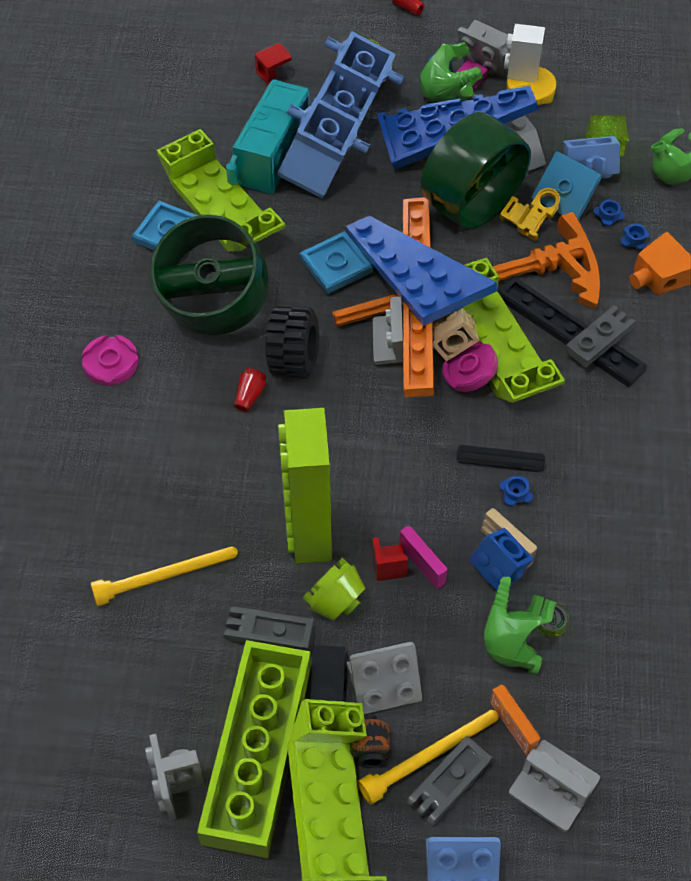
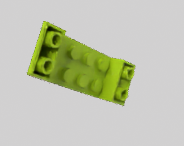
M201 129L156 150L173 188L196 215L226 217L244 228L255 242L285 228V223L271 207L262 211L238 183L235 185L228 183L227 171L216 159L214 143ZM218 240L228 252L241 251L247 248L234 241Z
M487 257L464 265L497 282L498 288L499 276ZM498 291L462 307L473 318L479 341H482L483 344L488 343L491 345L498 357V369L493 378L488 382L497 398L514 403L565 383V379L552 359L544 362L541 361Z
M304 699L301 702L287 746L302 881H387L386 876H369L354 757L350 752V743L367 736L362 703Z

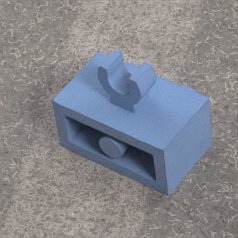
M615 136L563 141L564 155L602 174V178H609L612 174L620 173V143Z

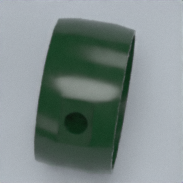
M484 112L472 113L454 124L434 147L422 172L421 192L433 207L452 222L465 229L478 228L497 216L507 205L511 197L516 194L529 169L531 149L518 133L499 119Z
M199 215L181 221L161 238L152 256L151 280L160 303L179 324L193 332L211 336L234 332L248 324L258 314L266 300L269 277L264 256L252 236L239 224L226 217ZM214 240L234 241L246 246L253 253V257L219 261L206 257L197 263L177 265L190 250L198 245ZM215 272L214 277L206 279L209 273ZM243 291L232 303L210 313L196 314L185 312L175 308L171 303V298Z

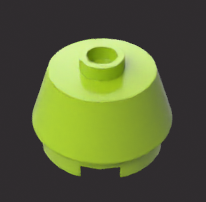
M343 557L337 563L340 569L334 565L313 586L311 591L314 595L308 591L302 597L311 606L310 610L332 621L342 612L348 616L360 604L357 597L365 590V586L354 564L351 566Z

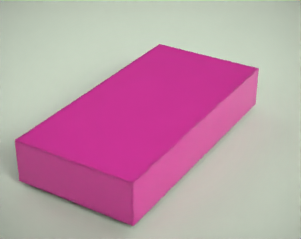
M408 525L400 531L399 545L402 544L403 551L438 590L446 584L447 567L412 527Z

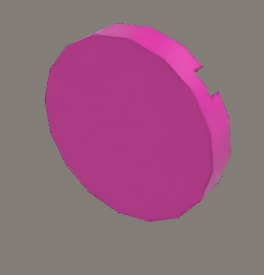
M106 335L91 341L82 354V366L87 377L99 385L107 386L121 384L128 380L136 372L139 363L136 347L130 340L118 335L108 338Z
M478 341L447 362L444 361L442 373L445 381L455 391H474L486 385L493 378L498 369V357L491 345Z

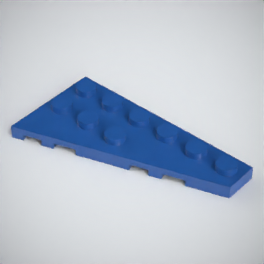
M529 85L502 90L496 96L484 98V95L480 94L475 95L474 100L462 102L461 98L426 104L419 110L408 112L407 108L399 109L398 114L386 115L383 112L377 113L391 163L396 170L430 156L444 134L454 124L472 113L484 112L506 124L539 110V107Z
M371 216L346 226L348 236L398 296L402 297L403 302L423 326L498 291L497 282Z

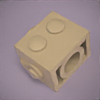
M463 308L433 321V348L439 352L446 362L479 341L475 322L471 315L466 313Z

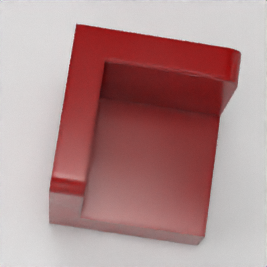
M280 43L255 53L256 73L269 86L273 79L277 80L276 68L292 60L291 54Z
M372 538V559L376 580L384 581L407 577L408 556L404 555L402 544L380 547L379 538Z

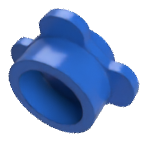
M614 200L603 201L600 207H595L593 214L601 219L604 226H611L615 221H622L625 218V213L621 211L620 204Z
M631 224L624 228L623 232L625 235L620 241L624 247L629 246L638 250H643L647 247L645 241L649 238L650 233L644 226Z
M512 476L508 480L501 481L499 488L504 492V503L507 506H514L520 502L530 503L532 501L533 494L529 492V483L526 478Z

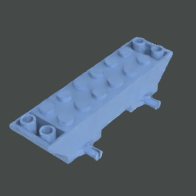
M351 31L348 39L343 41V43L328 36L324 47L335 51L337 55L332 70L312 105L306 110L291 103L287 114L300 120V127L278 170L277 176L322 199L347 151L353 147L366 154L370 144L356 138L357 131L381 84L388 79L400 86L404 76L391 70L396 54Z

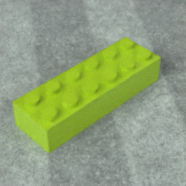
M325 409L284 410L285 424H278L288 553L295 552V564L332 561L330 463Z
M246 640L197 831L202 846L269 859L290 765L287 745L301 702L305 698L311 671L310 651Z

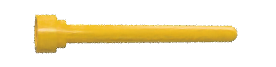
M233 546L112 583L110 580L104 582L103 579L91 582L97 607L110 603L109 600L114 599L116 594L233 559L238 555V550Z
M495 710L487 711L381 775L377 773L373 776L368 774L359 779L357 784L361 794L368 804L376 803L383 798V794L387 792V787L459 745L466 736L470 738L497 722L499 719L498 712Z

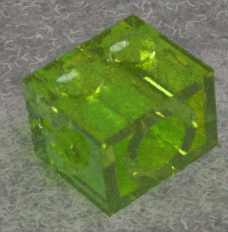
M590 115L589 124L586 126L588 130L585 132V139L615 136L620 143V156H623L626 143L629 141L626 116Z

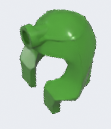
M465 41L455 45L443 44L428 61L420 74L422 94L432 103L461 98V101H465L474 95L472 86L477 80L483 78L481 69L476 66L457 73L449 70L451 60L455 61L470 54Z
M683 128L673 129L664 135L659 142L651 146L652 153H655L652 170L660 180L670 185H679L691 179V152L690 154H685L679 148L673 146L675 139L684 133L685 130Z
M502 577L484 630L486 651L492 659L504 666L526 668L529 673L536 675L540 670L542 658L536 655L537 652L533 647L527 645L526 638L537 626L552 621L556 602L546 599L541 616H539L544 597L533 594L528 610L507 612L511 578Z

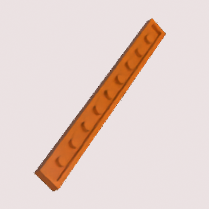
M425 197L403 199V234L431 248L430 202ZM403 302L405 398L434 396L433 322L423 326Z

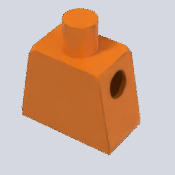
M665 232L639 252L634 266V273L629 277L630 283L635 289L647 285L657 295L690 285L691 255L668 232Z

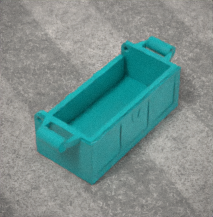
M274 79L270 82L233 145L232 158L230 163L226 165L227 181L230 185L238 183L240 186L268 194L275 192L282 179L277 176L278 170L300 127V120L287 114L291 103L303 110L310 107L308 88Z

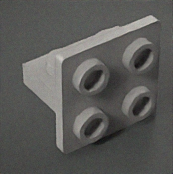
M474 20L468 29L460 27L458 29L459 44L465 41L470 50V54L462 57L463 60L466 62L469 59L488 68L489 74H496L502 77L505 73L504 62L506 53L511 52L510 49H506L508 34L477 20Z
M401 296L390 297V309H386V316L373 318V357L376 365L403 362V302Z
M413 642L352 654L350 656V662H347L348 674L355 690L356 702L362 703L364 714L422 701L416 648Z
M149 735L151 747L145 748L154 779L152 780L156 802L158 801L160 812L167 811L170 821H173L177 817L172 794L205 786L196 750L189 751L187 749L173 751L169 754V757L164 758L157 735Z
M543 740L537 749L533 748L527 756L522 772L510 788L508 794L561 831L567 832L598 784L600 776L554 745Z

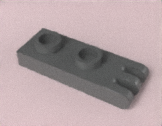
M614 305L566 344L565 352L587 368L631 331L637 321L631 318L624 324L628 315L622 312L615 317L620 309Z
M235 606L230 607L229 616L234 618L227 619L226 627L230 629L224 631V639L241 643L249 640L309 651L314 619Z
M466 736L414 791L406 803L412 808L422 799L424 802L416 812L422 817L432 808L434 812L430 814L427 822L433 826L491 764L492 757Z

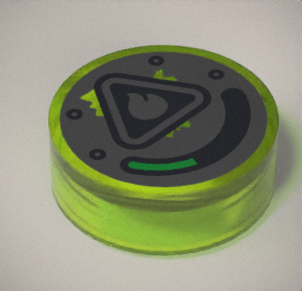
M556 604L552 621L541 624L537 628L546 636H559L567 628L569 615L561 605ZM544 605L541 607L539 616H541Z

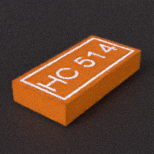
M501 684L494 688L490 703L495 711L498 712L499 717L525 755L528 756L533 748L537 749L540 736L505 685Z

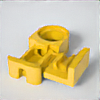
M552 188L540 190L531 202L530 208L528 204L524 206L518 202V198L512 196L500 213V220L504 221L506 219L517 225V231L533 241L538 240L537 231L546 218L552 219L559 208V193ZM544 196H551L554 198L555 204L551 207H544L540 200Z

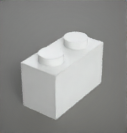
M515 24L513 34H508L506 49L511 50L510 53H506L504 68L508 69L507 79L537 83L545 27Z

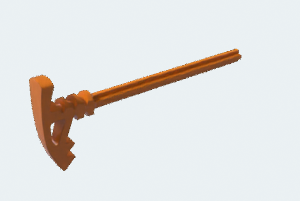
M573 212L561 215L558 220V232L567 240L566 244L561 241L555 243L554 247L552 245L544 246L543 251L540 248L532 249L528 257L493 266L499 276V281L533 271L537 272L538 275H542L545 273V269L552 272L556 271L558 266L573 279L570 290L580 293L577 302L592 309L597 307L600 292L598 264L590 242ZM576 259L582 261L585 269L576 261ZM398 294L333 311L332 315L335 326L340 327L385 314L386 309H390V297H398Z

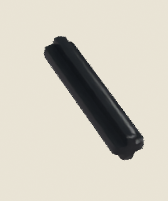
M462 444L458 446L457 461L537 471L543 470L545 456L542 453Z

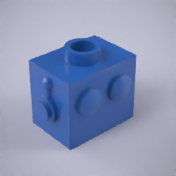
M502 528L483 538L480 546L469 558V561L479 570L482 577L496 590H498L502 577H510V586H512L513 583L522 578L523 572L534 560L506 528Z

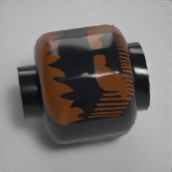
M364 715L367 736L350 743V752L354 757V761L358 762L360 767H378L383 765L385 759L392 754L390 727L386 722L378 720L375 715Z

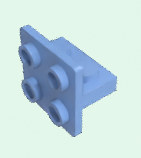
M430 837L426 839L427 881H499L500 839L498 837Z

